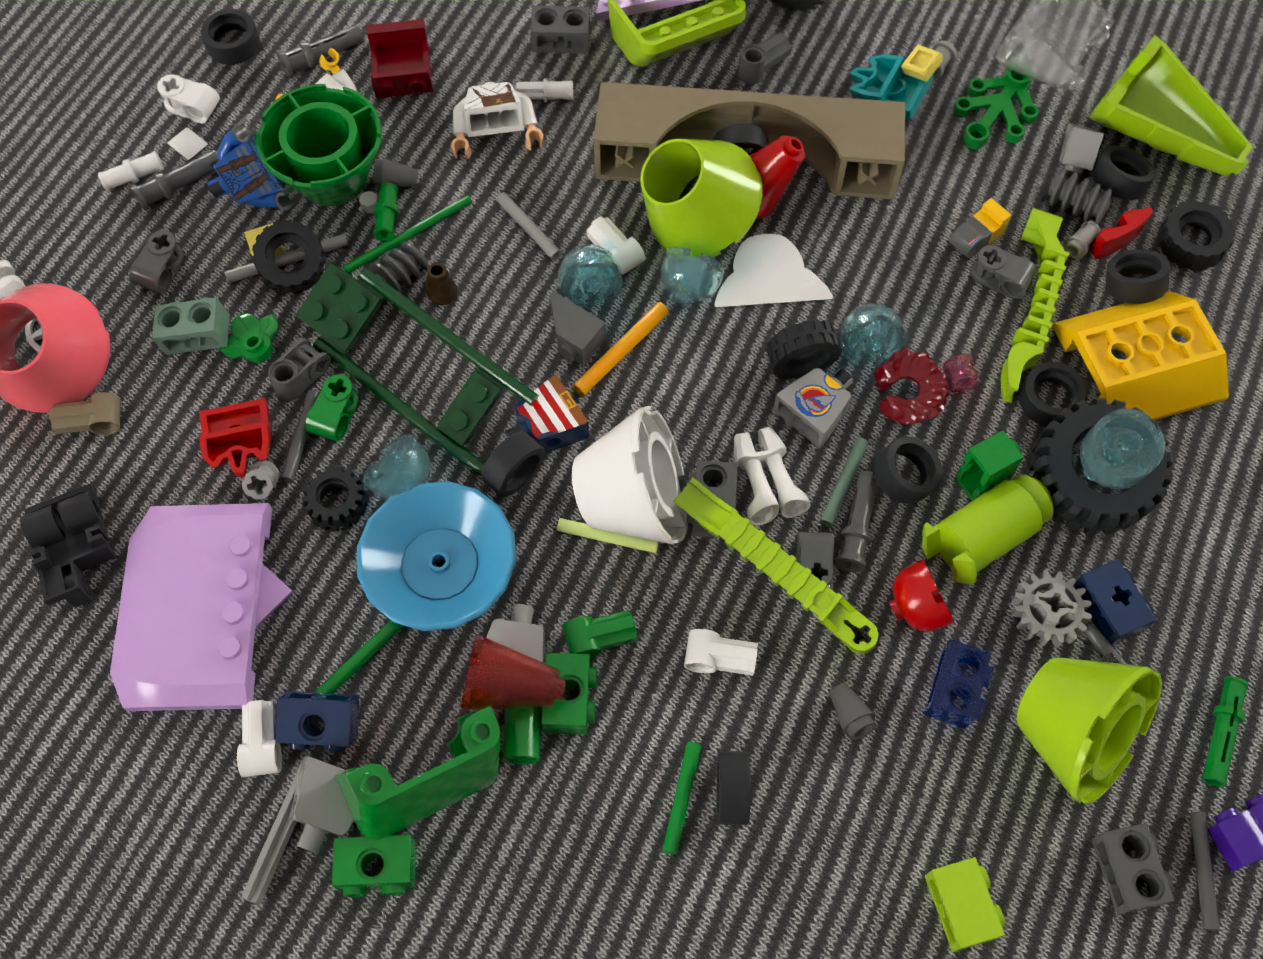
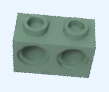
M204 297L200 300L155 306L152 339L166 355L227 347L230 314L217 297Z

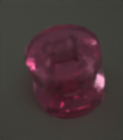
M956 355L943 363L942 369L944 374L949 377L948 384L951 392H966L980 384L981 378L979 373L974 371L975 361L972 355Z

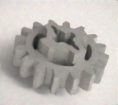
M1044 570L1039 578L1033 573L1026 582H1021L1016 589L1018 593L1011 600L1013 604L1018 606L1013 609L1011 614L1014 617H1021V621L1016 627L1029 630L1027 639L1030 640L1036 635L1040 637V646H1045L1049 640H1052L1054 647L1059 648L1064 640L1071 644L1076 640L1077 635L1081 636L1086 631L1087 627L1084 624H1087L1092 619V615L1085 611L1092 603L1081 598L1086 592L1085 588L1076 590L1073 587L1076 581L1075 578H1071L1066 582L1063 580L1062 572L1058 571L1055 577L1051 578L1048 570ZM1047 589V591L1044 593L1038 592L1037 590ZM1067 623H1070V625L1065 628L1056 629V625L1058 624L1065 626Z

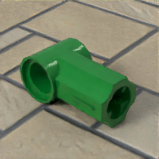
M630 610L595 619L591 616L576 617L566 621L562 626L569 654H590V659L601 654L602 650L637 642L635 624Z

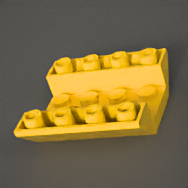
M1168 291L1163 297L1152 302L1142 304L1124 303L1058 321L1052 325L1065 352L1079 350L1101 393L1099 398H1105L1107 404H1111L1114 400L1123 401L1126 403L1125 408L1129 410L1137 407L1144 412L1142 417L1148 422L1151 419L1155 421L1225 401L1229 397L1226 352L1196 299ZM1171 333L1184 336L1186 343L1177 342ZM1117 349L1124 352L1127 359H1117L1111 350Z

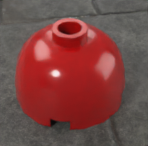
M924 559L910 564L899 572L892 586L895 599L889 602L898 621L905 619L912 628L919 631H934L954 623V619Z

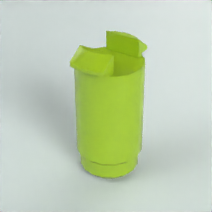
M1019 474L1012 480L1002 481L932 527L928 522L923 525L922 546L927 560L940 553L945 562L953 569V582L974 584L977 573L1039 532L1042 529V525L1052 519L1054 504L1051 494L1042 482L1029 475Z

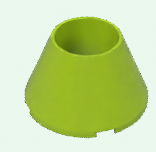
M672 139L656 147L647 157L642 167L640 182L652 233L664 249L679 258L704 260L720 255L721 250L733 242L738 243L745 236L757 217L762 200V179L752 158L735 144L717 140ZM699 175L693 189L686 196L679 199L684 187Z
M1055 657L1045 663L1033 677L1020 702L1017 712V725L1075 801L1083 802L1086 805L1095 802L1111 788L1134 757L1128 750L1138 733L1146 735L1155 715L1162 688L1161 675L1150 667Z

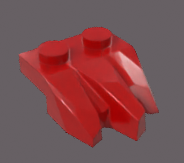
M265 398L199 411L202 434L199 435L201 455L212 468L229 461L232 472L237 477H245L249 458L255 457L259 461H267L272 441V426L269 406Z

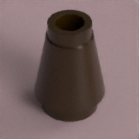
M434 262L427 269L426 294L435 304L447 305L455 298L457 285L446 269V266L441 262Z

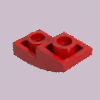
M1152 208L1131 209L1121 215L1116 227H1107L1099 232L1090 249L1095 260L1115 253L1131 243L1145 227L1153 213Z

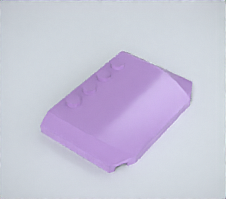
M269 503L151 506L129 539L110 669L122 708L127 711L242 709V705L253 701L256 673L251 668L264 542L270 538L272 507Z

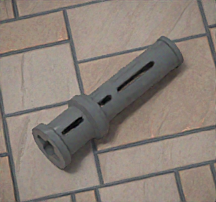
M355 24L348 29L334 33L310 44L308 42H301L299 47L285 53L279 51L277 52V57L287 77L293 76L294 71L307 66L309 68L314 67L317 61L320 60L321 54L324 57L330 56L328 53L330 48L340 52L353 45L365 42V38L360 26Z
M213 149L211 152L165 175L163 173H156L153 179L139 186L135 184L130 186L143 210H148L149 205L163 198H172V195H174L173 191L215 171L214 165L219 161L217 151Z
M861 471L858 473L849 523L841 531L840 539L843 542L841 552L835 558V565L847 572L859 573L863 572L866 568L864 556L866 546L871 544L872 536L868 529L878 486L875 475L873 480H871L873 475L871 471Z

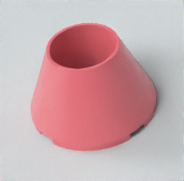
M46 283L25 286L0 299L1 398L23 410L49 413L50 408L54 404L83 401L96 389L109 363L110 337L99 315L101 313L90 300L70 288ZM38 318L43 330L41 349L31 363L20 368L14 352L16 338L20 330L27 323Z

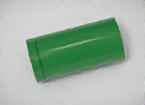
M517 683L506 687L503 740L504 762L511 764H534L540 761L542 688L538 685Z

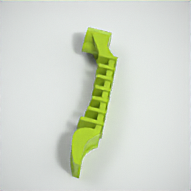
M1036 208L1031 210L1021 240L1034 245L1040 267L1037 272L1034 296L1028 316L1025 318L1022 328L1020 327L1016 330L1011 342L1012 348L1002 366L1001 393L1003 401L1008 403L1012 402L1014 391L1017 392L1019 389L1021 374L1036 366L1049 340L1047 335L1053 324L1051 320L1056 311L1054 306L1060 295L1058 291L1062 285L1063 280L1061 278L1066 269L1064 264L1070 253L1063 249L1057 238L1063 217Z
M692 477L687 486L673 500L681 510L714 537L724 539L731 551L736 549L741 553L740 555L744 561L752 562L758 572L761 574L765 573L771 578L775 586L780 585L787 591V595L791 599L796 598L802 603L803 609L807 612L810 610L818 616V621L852 652L867 654L875 648L878 640V630L874 623L857 611L840 593L836 594L830 589L824 580L820 581L814 576L808 567L804 568L798 563L793 555H788L782 550L781 545L777 542H772L766 537L765 532L756 529L750 520L740 516L736 509L722 501ZM852 629L858 632H862L864 629L868 630L870 642L867 644L862 641L856 644L854 642L855 634L852 632Z

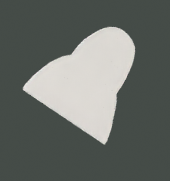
M761 234L747 238L739 246L733 262L734 273L728 276L716 296L715 307L833 299V295L818 276L804 268L802 256L790 240L781 235Z

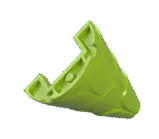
M1156 35L1152 37L1089 116V118L1098 122L1101 126L1144 142L1159 151L1176 155L1177 160L1226 177L1231 173L1237 175L1244 169L1249 162L1246 156L1253 147L1222 107L1217 106L1199 81L1190 74L1167 44Z

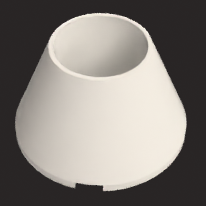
M645 406L636 410L575 457L572 465L573 491L579 511L591 528L674 544L684 539L688 528V523H686L687 514L673 502L681 493L678 477L684 476V471L676 443L666 421L658 411L651 412L649 411L651 406Z

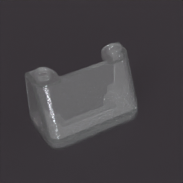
M1034 0L1023 11L993 58L1005 68L1061 91H1065L1068 88L1072 91L1085 79L1083 74L1086 69L1079 64L1091 46L1095 45L1098 47L1109 38L1110 33L1108 31L1113 25L1114 20L1096 0Z

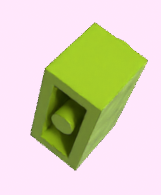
M976 857L933 869L925 875L952 953L996 940L1005 935L1003 931L1005 927L1003 913L997 904L993 905L988 891L991 887L989 876L982 865H978Z

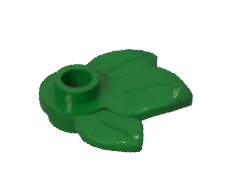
M250 313L239 314L231 323L233 335L228 337L227 347L219 349L231 359L244 357L254 363H262L268 360L273 353L272 338L279 330V322L273 314L263 317L260 321Z

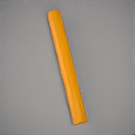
M661 302L654 305L572 385L573 390L579 396L584 397L669 314L668 308Z

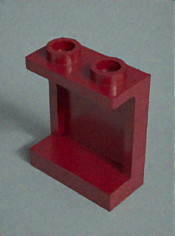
M424 19L366 25L371 51V82L375 98L433 92L429 46Z

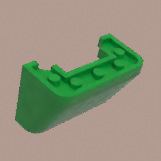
M491 706L471 711L456 719L458 724L457 734L452 741L446 744L453 759L396 786L389 771L385 767L373 763L357 769L353 767L336 775V779L361 834L376 840L390 836L494 783L499 771L500 728Z

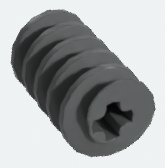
M1061 169L1053 177L1041 202L1050 195V206L1054 207L1062 201V212L1067 211L1073 206V217L1076 218L1081 212H1084V222H1088L1093 217H1096L1095 222L1099 225L1112 203V190L1108 189L1100 195L1101 184L1097 183L1089 190L1088 178L1077 184V173L1066 179L1067 169Z
M404 241L400 244L399 249H392L389 256H382L379 263L373 262L369 269L401 293L402 289L399 282L402 281L406 286H411L412 282L409 275H413L418 280L421 279L422 276L419 268L427 272L429 263L414 245Z

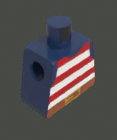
M557 375L552 376L534 390L539 396L532 406L523 400L515 405L519 424L505 431L507 438L517 432L523 431L544 448L545 453L589 437L588 420Z

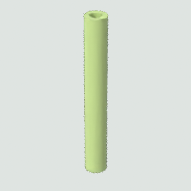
M559 518L557 531L652 553H657L659 545L658 541L594 529L588 524Z

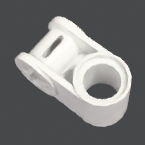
M166 75L157 84L159 93L165 98L164 105L168 112L189 118L197 123H206L220 100L219 94L209 85L184 79L177 75Z

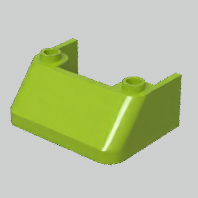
M608 0L611 37L632 64L644 67L729 34L745 19L746 3L744 0H707L708 4L637 30L615 0Z

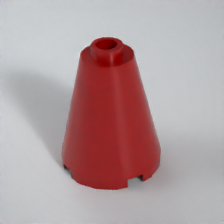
M784 135L750 155L762 179V200L757 219L766 218L773 212L805 157L803 144L796 137Z

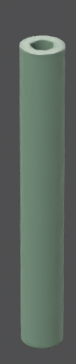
M856 438L820 519V523L825 527L831 528L842 506L869 444L864 438Z

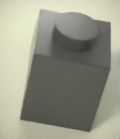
M553 291L550 295L558 350L565 359L569 361L575 360L584 366L606 340V323Z

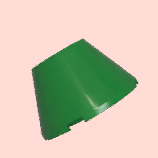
M314 84L294 89L282 95L265 110L261 116L263 121L259 131L255 134V145L260 160L270 173L310 201L322 206L342 205L350 202L360 194L380 146L382 135L379 116L367 98L357 91L344 86L343 90L327 88L326 84Z

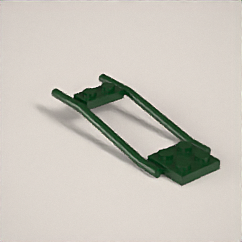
M330 263L295 315L321 334L313 343V348L320 353H327L331 357L332 362L480 476H482L485 462L464 448V446L470 441L503 393L504 387L530 406L538 399L539 395L489 360L367 268L362 270L357 281L341 268ZM384 298L388 299L478 367L473 371L438 422L437 427L346 356L347 353H350L385 301L383 300Z

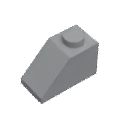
M1068 123L1059 161L1066 164L1065 168L1068 171L1082 174L1084 169L1092 170L1104 134L1097 129Z

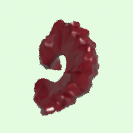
M904 347L894 352L886 362L881 363L874 371L875 386L879 391L887 392L889 386L904 378L915 381L919 386L920 392L914 399L905 400L889 395L878 403L880 412L890 420L897 421L903 425L916 424L934 419L939 415V412L944 410V406L947 404L946 398L950 395L948 391L949 384L946 381V375L941 373V368L936 366L934 360L930 359L929 353L910 352L909 348Z

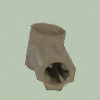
M99 392L91 395L89 401L54 404L49 410L52 430L56 434L91 431L99 435L115 434L120 430L121 399L113 393Z

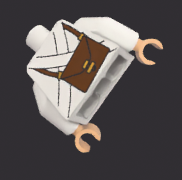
M486 82L483 85L468 88L467 96L453 109V135L456 138L452 141L451 148L455 158H458L457 151L461 148H465L466 156L470 158L471 149L467 139H465L467 135L468 137L521 131L524 128H527L525 136L526 148L531 150L532 139L538 140L540 148H542L543 133L535 127L538 123L532 101L524 94L515 91L511 83Z

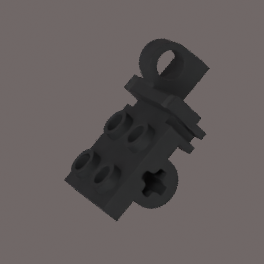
M90 483L24 509L25 515L20 517L22 531L33 548L30 551V555L34 559L32 564L38 571L44 602L48 606L64 599L74 608L93 601V594L83 571L106 563L108 560L116 559L114 550L108 544L109 539L96 490Z

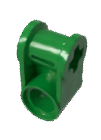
M340 374L332 375L324 382L314 405L307 414L305 421L307 432L337 442L343 439L349 422L359 404V397L355 390H353L352 382L348 377Z

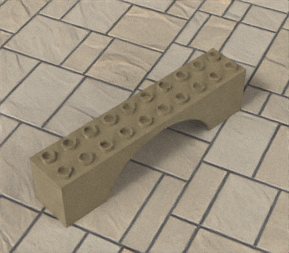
M601 82L593 139L595 179L640 182L642 167L647 157L660 144L672 139L712 140L716 133L726 126L748 123L763 129L769 138V144L784 135L799 139L804 147L805 157L803 160L824 178L833 195L881 199L895 198L905 162V102L625 84L618 82Z

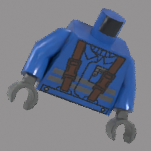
M247 118L241 119L225 134L217 150L219 161L214 165V168L219 176L207 183L210 192L215 198H220L230 192L238 204L246 202L248 205L256 207H279L282 210H288L297 205L298 201H292L288 196L289 193L293 192V189L288 187L280 191L287 184L270 173L260 160L255 145L257 130L249 131L244 125Z

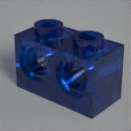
M949 639L940 656L924 715L963 729H967L974 720L979 721L985 706V700L980 699L983 686L986 688L989 686L994 672V667L989 666L992 653ZM958 663L969 665L973 670V675H966L961 672ZM955 695L961 698L964 702V708L954 707L949 701V696Z

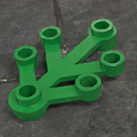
M1013 65L1001 77L973 78L967 89V93L972 98L959 97L956 99L953 111L959 117L968 116L971 110L990 107L979 122H971L967 125L963 140L968 148L976 150L986 144L990 134L989 129L1001 112L1007 125L1006 140L1010 143L1022 141L1025 128L1020 124L1019 120L1025 124H1032L1036 121L1039 109L1033 104L1028 91L1032 83V76L1026 66ZM1003 88L999 94L983 96L985 90ZM1014 94H1016L1022 107L1019 113V120L1011 102Z

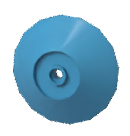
M450 481L417 484L389 497L368 519L357 545V577L370 604L392 622L421 631L457 628L485 614L506 591L516 564L515 534L501 507L478 489ZM437 560L446 561L442 567L434 566Z

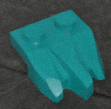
M889 54L869 57L868 61L871 68L856 67L849 73L852 81L856 83L849 89L856 97L864 100L905 102V119L909 120L912 119L933 81V74L927 82L904 74L901 69V65L905 61L904 57Z

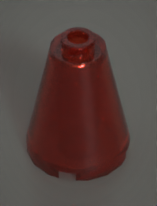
M476 634L460 708L473 710L491 706L492 709L552 707L554 700H562L565 679L559 678V669L485 636Z

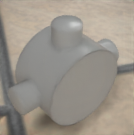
M371 191L360 193L358 198L361 206L358 210L361 213H374V206L378 203L379 193Z

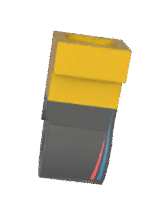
M990 198L982 205L980 211L953 232L949 243L967 258H971L982 247L989 245L1005 233L1012 215Z

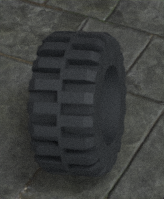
M1094 398L1089 405L1087 401L1083 400L1075 403L1070 409L1065 408L1040 434L1041 436L1032 448L1034 455L1029 460V470L1034 472L1032 477L1042 482L1050 492L1054 504L1052 517L1054 520L1057 521L1060 517L1067 521L1065 527L1074 531L1080 526L1084 527L1083 532L1085 534L1096 535L1101 530L1105 535L1113 534L1121 528L1125 530L1133 526L1153 511L1155 506L1164 499L1167 494L1166 487L1172 482L1173 473L1167 469L1174 464L1173 455L1171 452L1166 453L1165 451L1169 442L1165 435L1159 436L1156 429L1159 425L1153 419L1149 422L1142 417L1144 412L1139 408L1134 407L1132 410L1125 408L1126 403L1119 400H1114L1111 404H1107L1105 398ZM1083 441H1094L1113 449L1121 457L1126 467V488L1117 494H1106L1095 491L1085 485L1075 473L1072 465L1071 452L1073 446Z

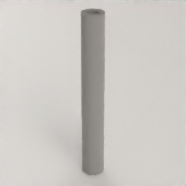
M505 192L500 193L496 201L552 260L558 259L561 255L559 248Z

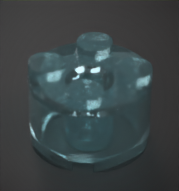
M1128 408L1112 411L1102 417L1082 440L1080 459L1084 468V474L1088 479L1112 489H1124L1137 485L1162 461L1166 448L1164 434L1160 428L1157 429L1150 421L1152 418L1141 411Z

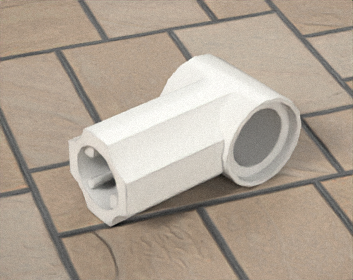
M601 216L595 219L587 229V237L604 255L606 264L615 276L620 277L645 261V254L640 244L632 237L627 239L608 217L603 218Z
M693 629L689 631L684 667L690 671L704 674L714 673L716 670L753 676L758 643L721 638L718 633L711 630Z
M256 700L242 705V744H239L237 749V765L241 777L280 773L282 770L280 743H276V704L273 701Z

